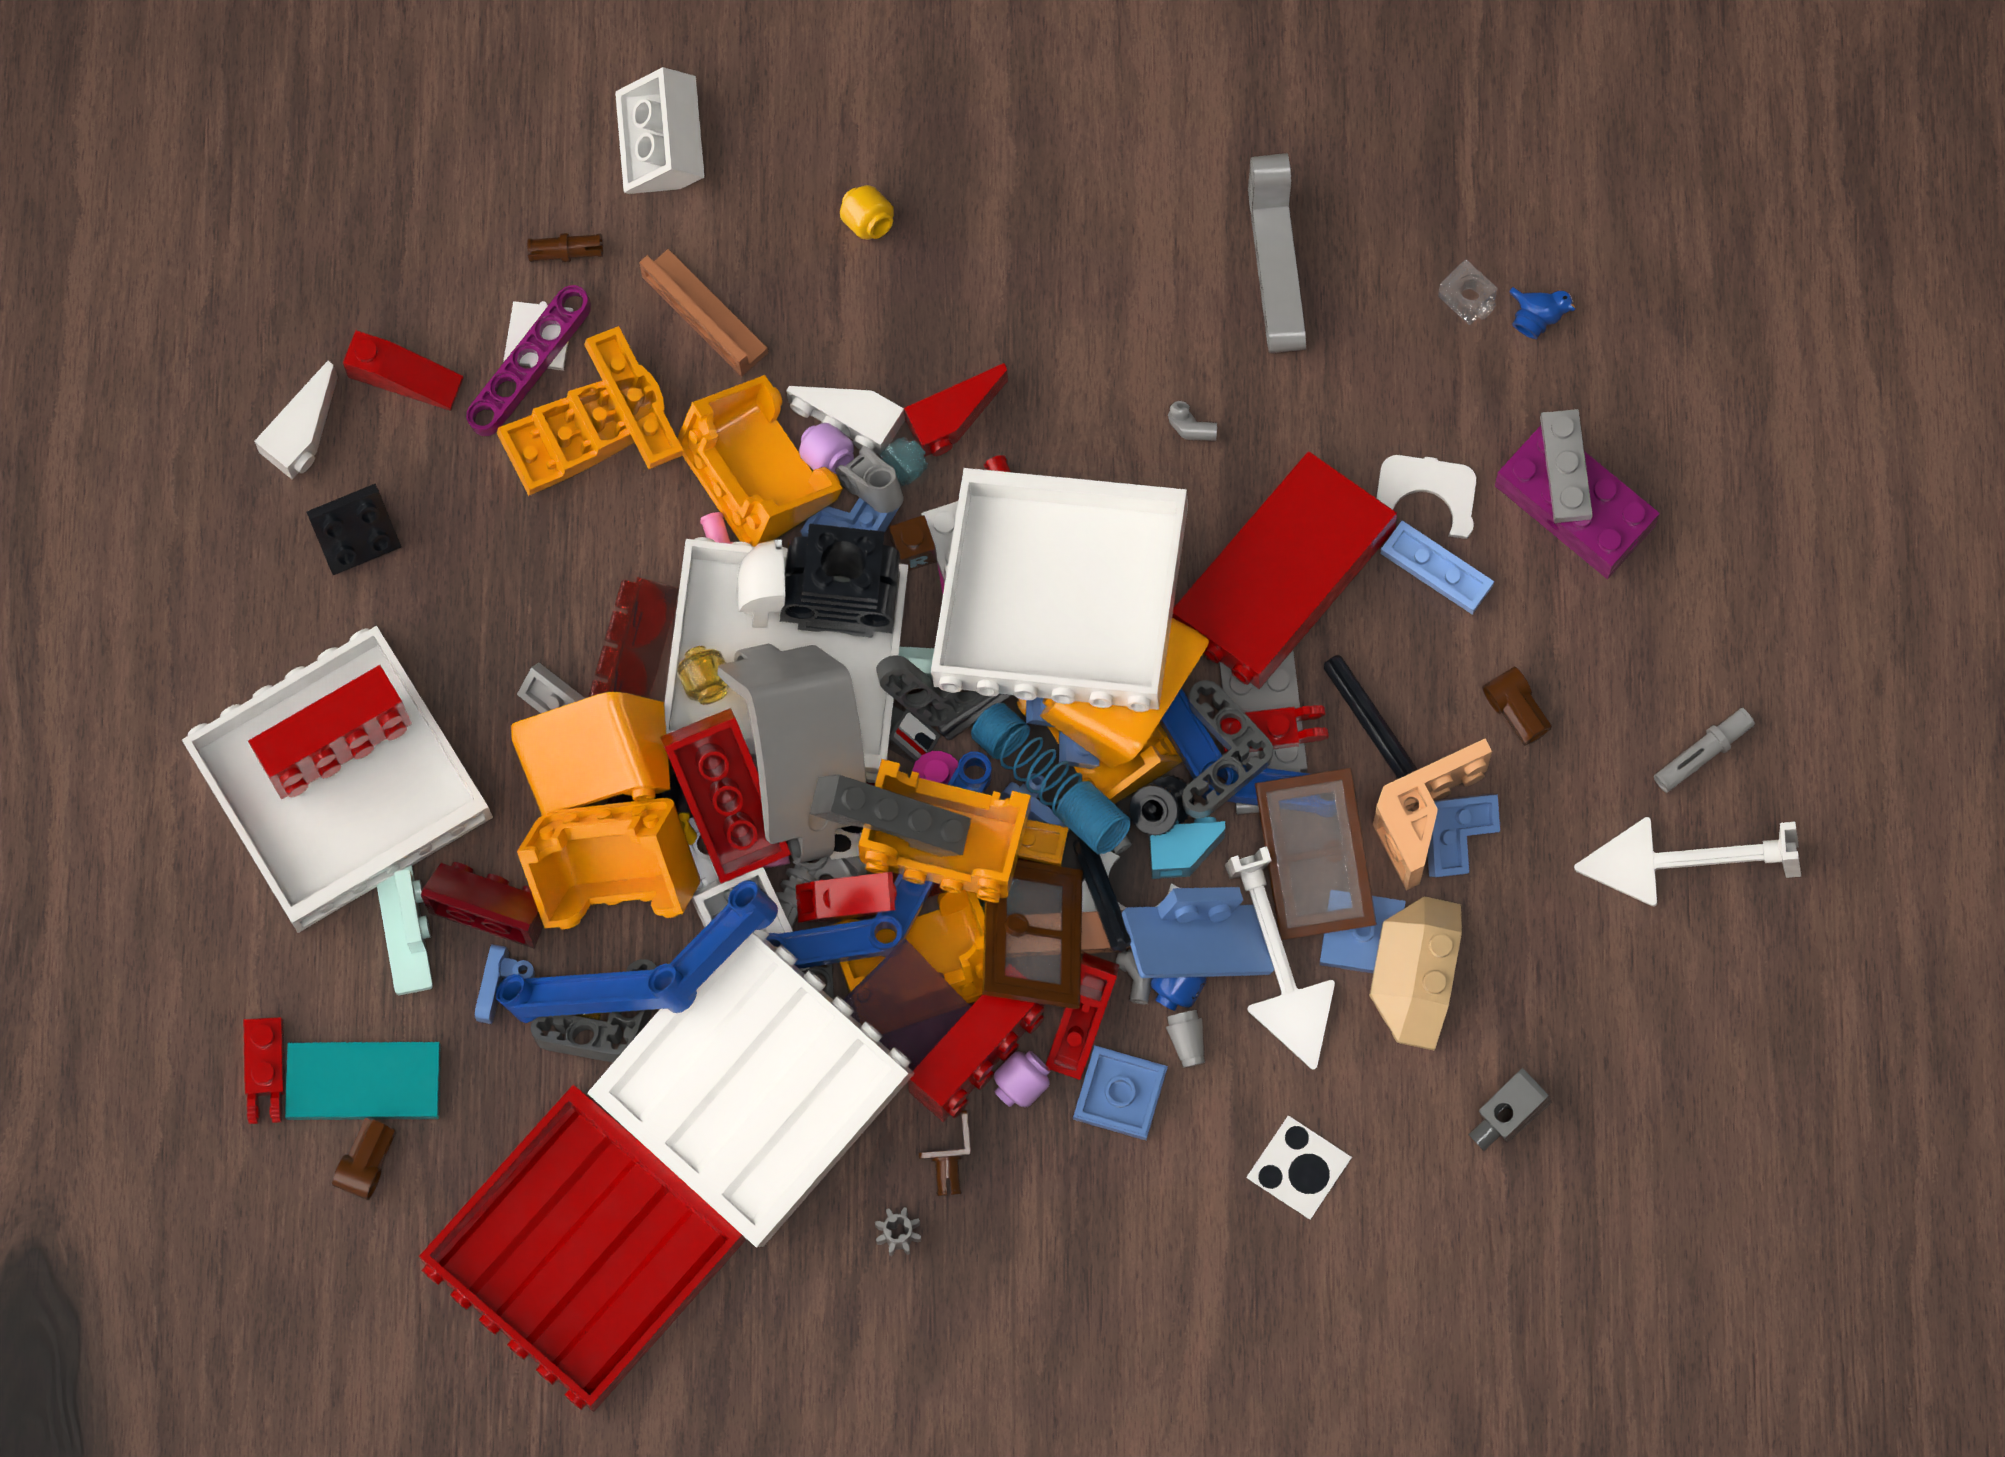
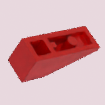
M355 330L343 361L348 378L449 411L452 410L464 379L462 375L391 341Z
M1005 363L904 408L905 421L923 458L931 454L933 456L945 454L952 449L953 444L960 440L1008 382Z
M1083 953L1081 958L1080 1008H1064L1045 1064L1049 1070L1081 1080L1118 975L1119 964Z

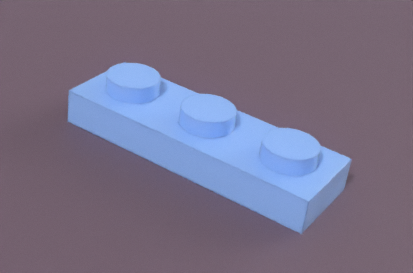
M1404 521L1399 523L1381 548L1380 554L1472 615L1494 585L1493 580Z

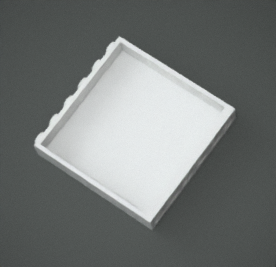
M964 468L931 667L934 687H939L941 690L951 693L969 690L977 691V693L984 696L1008 694L1022 700H1034L1038 697L1052 699L1060 704H1071L1077 701L1087 702L1099 708H1108L1111 705L1126 706L1130 710L1145 712L1149 709L1159 710L1188 511L1187 489Z
M698 537L694 540L686 539L664 703L666 734L731 708L755 767L758 769L747 702L718 676V665L734 662V655L740 649L768 643L780 651L815 645L842 663L850 673L860 723L866 782L875 783L881 759L887 760L894 699L881 688L876 667L884 658L899 654L908 565L899 563L892 633L873 632V637L870 638L840 632L798 630V623L780 622L781 612H769L767 628H752V614H745V612H739L736 587L739 566L744 557L754 547L746 542L727 544L715 542L713 539ZM782 547V549H783V551H784V571H785V567H786V557H787V548ZM832 576V577H834L833 580H836V581H840V582H849V581H850V578H847V577H843V576Z
M377 626L370 630L365 628L351 636L348 643L339 648L333 647L325 650L314 663L307 667L300 666L291 670L283 681L273 687L272 685H267L260 688L249 701L242 705L235 704L226 708L220 714V718L209 724L202 723L195 726L188 732V736L182 739L297 933L377 887V884L393 876L394 872L401 871L410 865L413 866L493 818L482 795ZM381 665L401 698L412 725L406 727L407 731L397 739L391 741L386 739L375 745L374 750L366 757L358 760L353 758L342 764L341 769L333 776L325 779L320 777L308 784L307 790L302 794L292 798L287 796L281 800L260 765L248 740Z

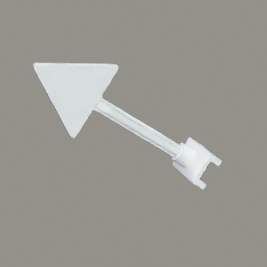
M1645 817L1574 866L1576 872L1653 907L1657 905L1655 871L1658 869L1765 860V863L1782 862L1786 878L1801 877L1799 855L1796 849L1799 847L1795 822L1780 823L1779 839L1763 841V844L1655 853L1653 851L1651 820L1649 817Z
M1266 846L1260 848L1255 855L1239 859L1238 855L1231 857L1225 864L1229 879L1241 877L1245 892L1249 891L1281 990L1280 996L1249 1005L1247 1010L1310 1069H1315L1318 1065L1335 982L1328 980L1303 989L1296 987L1264 888L1267 883L1262 869L1266 868L1272 861Z

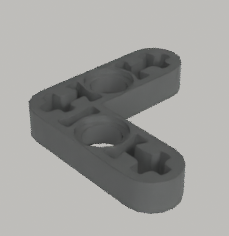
M894 655L886 657L876 667L881 688L930 726L944 725L990 697L981 695L977 691L951 693L943 691L939 687H934L933 680L903 656ZM924 688V690L919 693L908 694V692L913 689Z
M1209 680L1199 681L1193 685L1189 693V708L1228 752L1191 781L1183 791V809L1189 816L1197 819L1211 815L1271 764L1273 756V746L1266 735L1219 685ZM1200 693L1204 696L1213 695L1212 704L1219 711L1214 719H1211L1214 715V709L1208 703L1198 704ZM1230 717L1236 718L1242 727L1238 733L1232 735L1226 734L1220 728V723ZM1252 746L1255 750L1262 747L1263 758L1260 760L1257 756L1252 757L1246 763V769L1248 770L1246 772L1241 763L1248 758L1249 747ZM1229 767L1234 769L1238 774V780L1231 785L1222 784L1217 778V773L1222 768ZM1210 780L1214 790L1206 796V805L1203 806L1201 803L1191 804L1192 794L1195 793L1201 796L1209 790V783L1206 781Z
M639 959L631 963L625 972L654 970L657 966L650 960ZM641 1010L633 1018L623 1017L622 1012H610L607 1022L574 1015L537 1017L532 1021L530 1030L536 1044L542 1049L614 1063L647 1025L652 1010ZM551 1026H555L557 1032L550 1031L547 1036H544L543 1030L548 1031ZM590 1030L594 1032V1037L589 1043L584 1045L575 1043V1037L581 1031ZM562 1034H566V1040H564ZM622 1036H624L627 1044H620L618 1049H614L612 1044H619Z

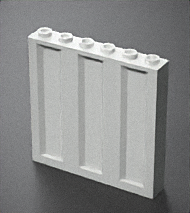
M765 929L755 930L696 990V998L688 1009L680 1013H673L669 1009H660L587 1093L756 1248L765 1246L915 1074L908 1068L911 1061L895 1047L890 1051L879 1041L883 1036L878 1030L866 1021L861 1025L851 1016L854 1009L839 996H836L833 1000L822 990L826 984L818 976L809 970L804 974L794 965L798 959L782 945L776 949L767 941L766 938L769 936V933Z

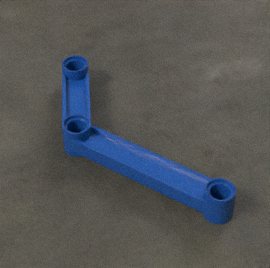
M1181 688L1159 723L1192 778L1195 779L1221 758L1222 754L1203 723L1189 708V700ZM1243 765L1245 771L1248 772L1246 765ZM1222 768L1217 773V776L1222 777L1226 781V785H1231L1238 780V774L1232 768ZM1266 768L1227 802L1258 806L1255 783L1309 775V773ZM1209 784V790L1201 795L1205 800L1206 796L1214 790L1212 785ZM1319 794L1279 801L1281 809L1312 812L1323 817H1333L1338 814L1336 801L1324 800Z
M977 751L963 755L948 785L984 794L992 779V767L989 758ZM970 766H979L984 770L985 774L983 777L973 780L969 779L964 772ZM899 874L894 882L897 891L894 911L878 913L875 919L780 934L769 933L766 940L773 946L779 947L782 945L798 959L794 965L799 969L876 956H893L902 948L906 936L935 883L925 881V884L922 885L905 881L902 878L903 875ZM888 928L893 930L897 936L891 943H881L875 937L878 931Z
M751 880L743 881L730 892L728 904L670 964L659 965L654 970L527 979L513 974L503 979L496 989V999L523 1023H528L537 1017L637 1010L669 1009L673 1013H680L693 1004L697 994L696 990L755 930L764 929L774 921L778 913V907L755 882Z

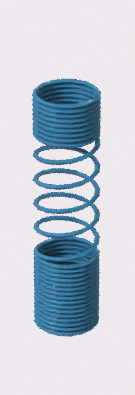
M996 703L984 710L971 730L972 739L994 759H1000L1003 768L1013 769L1016 780L1026 781L1029 792L1039 793L1042 804L1052 805L1053 814L1094 852L1105 854L1117 847L1129 831L1130 818L1090 781H1082L1081 773H1075L1068 777L1057 790L1053 802H1046L1042 797V792L1051 789L1063 779L1069 770V762L1062 761L1055 765L1044 778L1040 790H1033L1029 785V780L1040 776L1050 767L1056 758V750L1049 749L1043 752L1031 766L1027 778H1020L1016 773V768L1027 764L1038 754L1043 746V738L1036 737L1030 740L1019 752L1014 766H1007L1003 758L1009 756L1026 741L1030 734V726L1005 703ZM1040 740L1036 751L1027 760L1017 765L1024 751L1033 742ZM1053 752L1049 763L1037 774L1030 777L1037 763L1046 754ZM1066 764V768L1061 776L1051 785L1044 788L1051 774L1058 767ZM1079 776L1077 784L1071 787L1061 799L1057 800L1064 786L1071 779Z

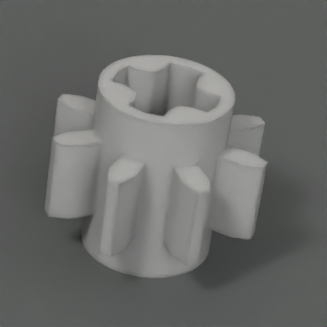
M905 1207L902 1209L901 1214L894 1215L888 1208L886 1209L887 1219L885 1222H875V1227L884 1232L883 1235L877 1237L876 1243L877 1245L887 1243L890 1256L895 1253L896 1249H903L909 1255L910 1243L912 1241L921 1242V1236L912 1230L920 1225V1220L917 1218L910 1221L907 1218L908 1213ZM898 1224L904 1225L907 1235L900 1234L898 1239H893L892 1231L889 1229H896Z

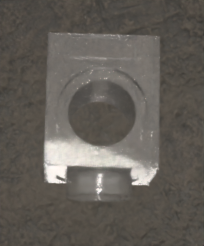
M1465 259L1440 283L1438 297L1471 325L1478 317L1483 320L1494 310L1497 305L1494 301L1498 288ZM1471 289L1476 291L1480 297L1475 300H1469L1463 297L1461 292Z

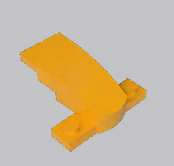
M619 326L585 340L584 345L603 381L570 390L566 398L534 408L532 415L498 427L497 435L528 496L587 470L634 442L648 469L682 456L683 448L664 414V401L660 387L651 373L638 364Z

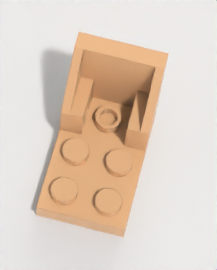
M1486 739L1478 741L1383 786L1377 803L1373 826L1406 891L1419 885L1421 882L1438 812L1433 800H1441L1451 793L1450 788L1461 783L1464 786H1470L1485 777L1484 773L1487 772L1492 754Z

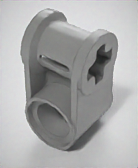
M862 447L855 459L846 466L840 465L836 468V475L842 485L850 493L857 495L873 507L874 510L880 513H889L902 505L904 497L895 469L880 459L870 448Z

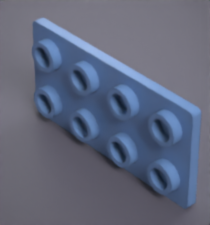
M1240 887L1173 888L1157 907H1127L1122 912L1126 931L1131 938L1130 945L1137 970L1141 978L1270 975L1274 971V967L1254 905H1240L1243 901Z

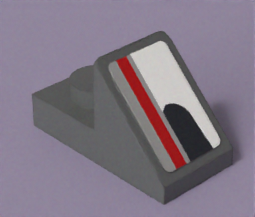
M893 706L888 749L915 764L922 755L934 749L941 735L907 708L905 711H902Z

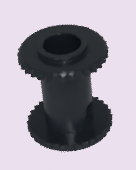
M1163 775L1154 779L1147 786L1144 785L1138 791H1135L1130 800L1129 812L1131 820L1137 829L1150 836H1161L1166 834V832H1170L1174 825L1177 824V820L1179 824L1184 823L1189 818V815L1182 806V795L1187 782L1174 775Z

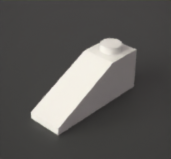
M329 361L321 367L254 441L259 453L291 479L298 473L306 472L315 460L314 455L319 447L338 379L334 365Z

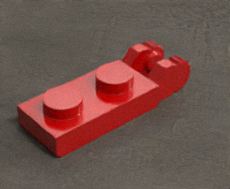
M1322 705L1302 706L1297 709L1295 707L1245 712L1251 721L1270 740L1273 750L1299 747V744L1318 742L1329 737L1328 729L1325 727L1308 728L1299 732L1297 729L1296 721L1315 720L1325 716V707ZM1232 717L1226 718L1220 723L1222 731L1230 735L1238 733L1242 728L1241 723ZM1223 746L1225 754L1228 750ZM1252 746L1249 747V752L1263 751L1262 747L1257 750L1252 748Z
M281 1017L243 1019L245 1095L247 1096L248 1123L258 1124L260 1117L258 1096L270 1095L271 1105L269 1110L272 1123L282 1122V1095H285L283 1019Z

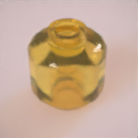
M696 646L689 649L684 654L685 658L679 663L677 673L687 697L693 701H699L703 705L712 704L723 699L728 693L727 689L729 686L718 676V665L726 664L722 653L715 649H706L705 646Z

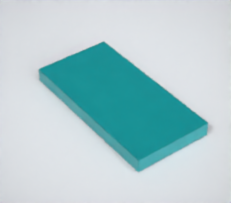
M440 1042L288 1043L285 1118L287 1120L439 1119Z

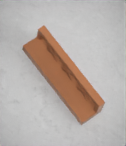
M669 249L655 261L647 255L639 262L642 278L741 377L768 354V348Z

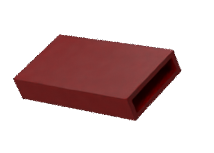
M1308 451L1174 606L1172 618L1193 628L1209 639L1208 646L1203 653L1209 660L1214 663L1222 662L1231 669L1232 674L1240 682L1246 685L1251 683L1260 689L1396 529L1397 512Z

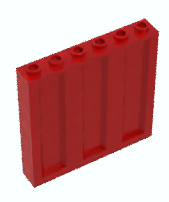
M573 1084L419 1255V1258L425 1264L421 1271L437 1285L442 1281L454 1290L450 1296L465 1310L473 1306L482 1314L478 1320L494 1335L499 1331L504 1333L511 1340L507 1346L523 1360L529 1355L539 1364L536 1371L551 1385L559 1381L568 1389L564 1396L580 1410L587 1406L594 1412L747 1239L646 1146Z

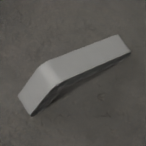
M1288 153L1250 158L1248 195L1269 353L1306 350L1305 325L1289 210L1291 170Z

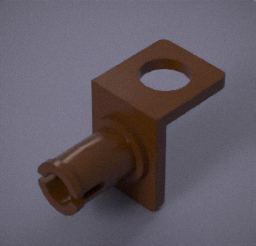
M967 1110L962 1111L965 1149L919 1153V1159L931 1158V1162H935L937 1196L947 1195V1179H950L951 1195L962 1194L960 1190L958 1160L962 1159L961 1156L971 1155Z

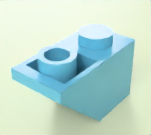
M1214 817L1195 819L1194 823L1179 824L1177 820V824L1174 825L1170 832H1166V834L1161 836L1149 835L1152 879L1190 877L1225 838V821L1217 822Z

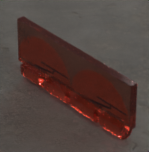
M640 577L637 578L636 583L627 580L621 581L615 606L627 610L628 613L612 612L605 641L616 644L618 647H602L595 675L607 679L608 682L593 680L588 697L607 692H622L650 699L677 605L679 588Z

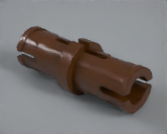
M562 233L557 238L528 239L527 249L530 251L528 258L530 262L553 259L570 262L571 258L603 257V244L600 243L603 241L602 235L599 233L596 235L569 237L568 233Z

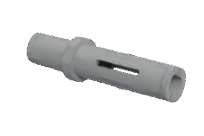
M1740 708L1717 727L1712 725L1706 730L1707 735L1654 775V780L1665 793H1668L1720 752L1726 753L1731 749L1730 744L1755 725L1753 718L1744 708Z

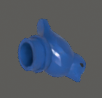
M1514 287L1509 291L1518 301L1521 308L1516 312V318L1512 325L1520 333L1531 339H1537L1541 333L1546 331L1547 325L1556 324L1563 314L1575 311L1573 299L1566 291H1556L1551 294L1521 293Z

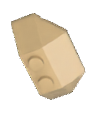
M1424 896L1382 923L1369 996L1392 1031L1391 1034L1397 1043L1432 1051L1436 1048L1449 1007L1462 934L1461 904Z

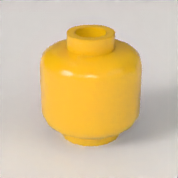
M864 185L853 188L844 195L840 208V218L859 238L865 240L877 239L884 236L892 227L894 207L875 187Z

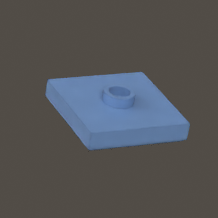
M1330 891L1327 912L1353 908L1350 892ZM1372 896L1377 925L1324 933L1319 965L1373 973L1382 923L1403 910L1406 901Z
M1094 1045L1073 1120L1147 1141L1168 1066Z

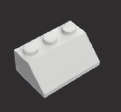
M662 67L616 91L624 193L635 194L677 190L704 178L696 76Z

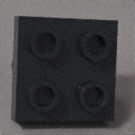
M376 484L306 511L332 575L402 548Z

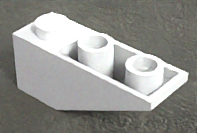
M789 386L786 390L788 403H790V408L794 412L805 418L811 415L822 423H829L837 427L853 440V444L858 449L866 446L880 456L884 454L905 421L904 408L871 390Z

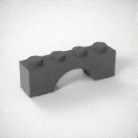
M842 775L818 777L810 810L811 815L842 825L858 826L891 834L907 841L909 847L940 857L963 855L971 822L969 817Z

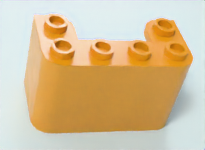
M881 759L874 786L969 817L971 822L963 855L945 857L909 847L907 841L891 834L863 828L858 847L860 861L866 864L865 869L874 874L888 871L901 874L905 881L922 885L925 884V881L938 883L942 890L960 894L962 890L977 893L979 899L988 902L998 903L1000 898H1007L1031 810V795L1012 791L1010 798L1001 800V793L993 791L991 796L919 778V773L913 771L909 778L908 774L899 771L900 763Z
M669 798L551 811L535 821L517 850L545 929L555 927L570 929L577 926L590 905L606 903L607 905H616L623 901L639 899L643 902L652 901L651 907L656 915L673 918L684 913L701 881L675 803Z

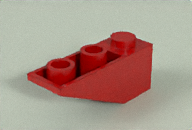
M893 872L797 884L798 923L841 921L894 911L897 891L893 883Z

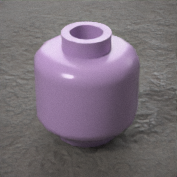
M829 423L811 426L805 430L801 437L800 457L813 470L826 467L836 474L835 470L838 466H846L854 459L852 440L837 427Z
M1016 1051L994 1073V1080L999 1086L994 1092L1009 1107L1014 1103L1024 1108L1029 1107L1049 1087L1050 1080L1047 1075L1051 1071L1033 1052L1028 1051L1025 1054Z

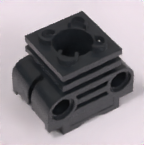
M809 524L808 537H795L788 542L785 567L786 596L785 605L781 609L780 622L798 623V630L813 632L831 631L870 638L873 637V632L892 633L900 552L896 548L883 545L884 531ZM832 576H843V577H847V578H850V581H849V582L836 581V580H833L834 577H832Z

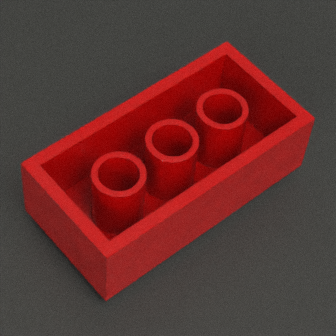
M378 665L253 737L248 742L282 800L287 796L292 798L302 794L309 787L308 784L320 777L325 779L333 776L341 769V765L353 758L358 760L366 757L374 750V746L386 739L388 741L397 739L407 731L406 727L412 725V722L401 698L381 665Z
M731 708L660 737L721 884L791 855L786 841L771 844L765 838L759 774Z
M1010 964L1005 969V976L1026 979ZM981 995L913 1070L915 1074L908 1081L909 1093L942 1122L950 1115L956 1118L969 1103L966 1097L975 1087L981 1090L994 1075V1072L991 1070L1000 1059L1005 1062L1017 1051L1020 1046L1017 1043L1019 1038L1025 1032L1032 1034L1040 1026L1045 1018L1042 1015L1044 1004Z

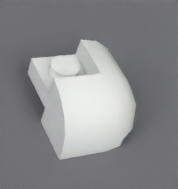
M771 540L757 544L744 557L739 566L736 587L739 612H745V614H752V628H767L769 612H781L782 607L785 605V571L782 540Z

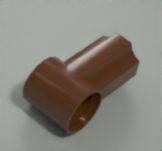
M1514 666L1482 686L1483 692L1492 708L1498 714L1502 713L1524 746L1532 744L1551 730L1552 725L1531 696V688L1517 667Z
M365 1118L349 1154H345L337 1166L332 1186L369 1200L379 1183L382 1172L380 1167L388 1153L396 1131L381 1122Z

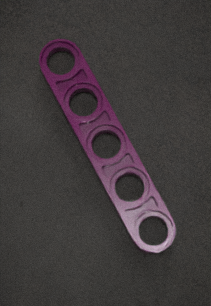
M569 285L558 292L471 403L467 410L466 418L476 434L490 436L497 432L498 427L505 423L588 317L591 311V302L587 293L581 287ZM569 297H581L583 304L580 309L574 312L564 309V303ZM556 324L561 327V332L556 339L546 340L542 338V332L546 326ZM527 353H535L539 356L537 364L529 369L522 368L520 366L522 356ZM512 381L516 383V390L511 396L501 397L497 394L498 387L503 382ZM491 410L494 412L492 422L485 426L475 423V417L480 411Z

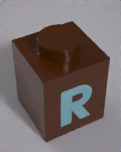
M925 515L889 526L892 546L900 552L899 563L908 565V571L937 562L936 547Z

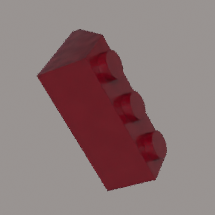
M452 862L451 866L443 863L439 864L421 892L422 900L429 914L535 949L543 923L529 886H523L521 890L509 886V881L498 875L488 874L485 878L473 874L474 870L471 867L459 862Z

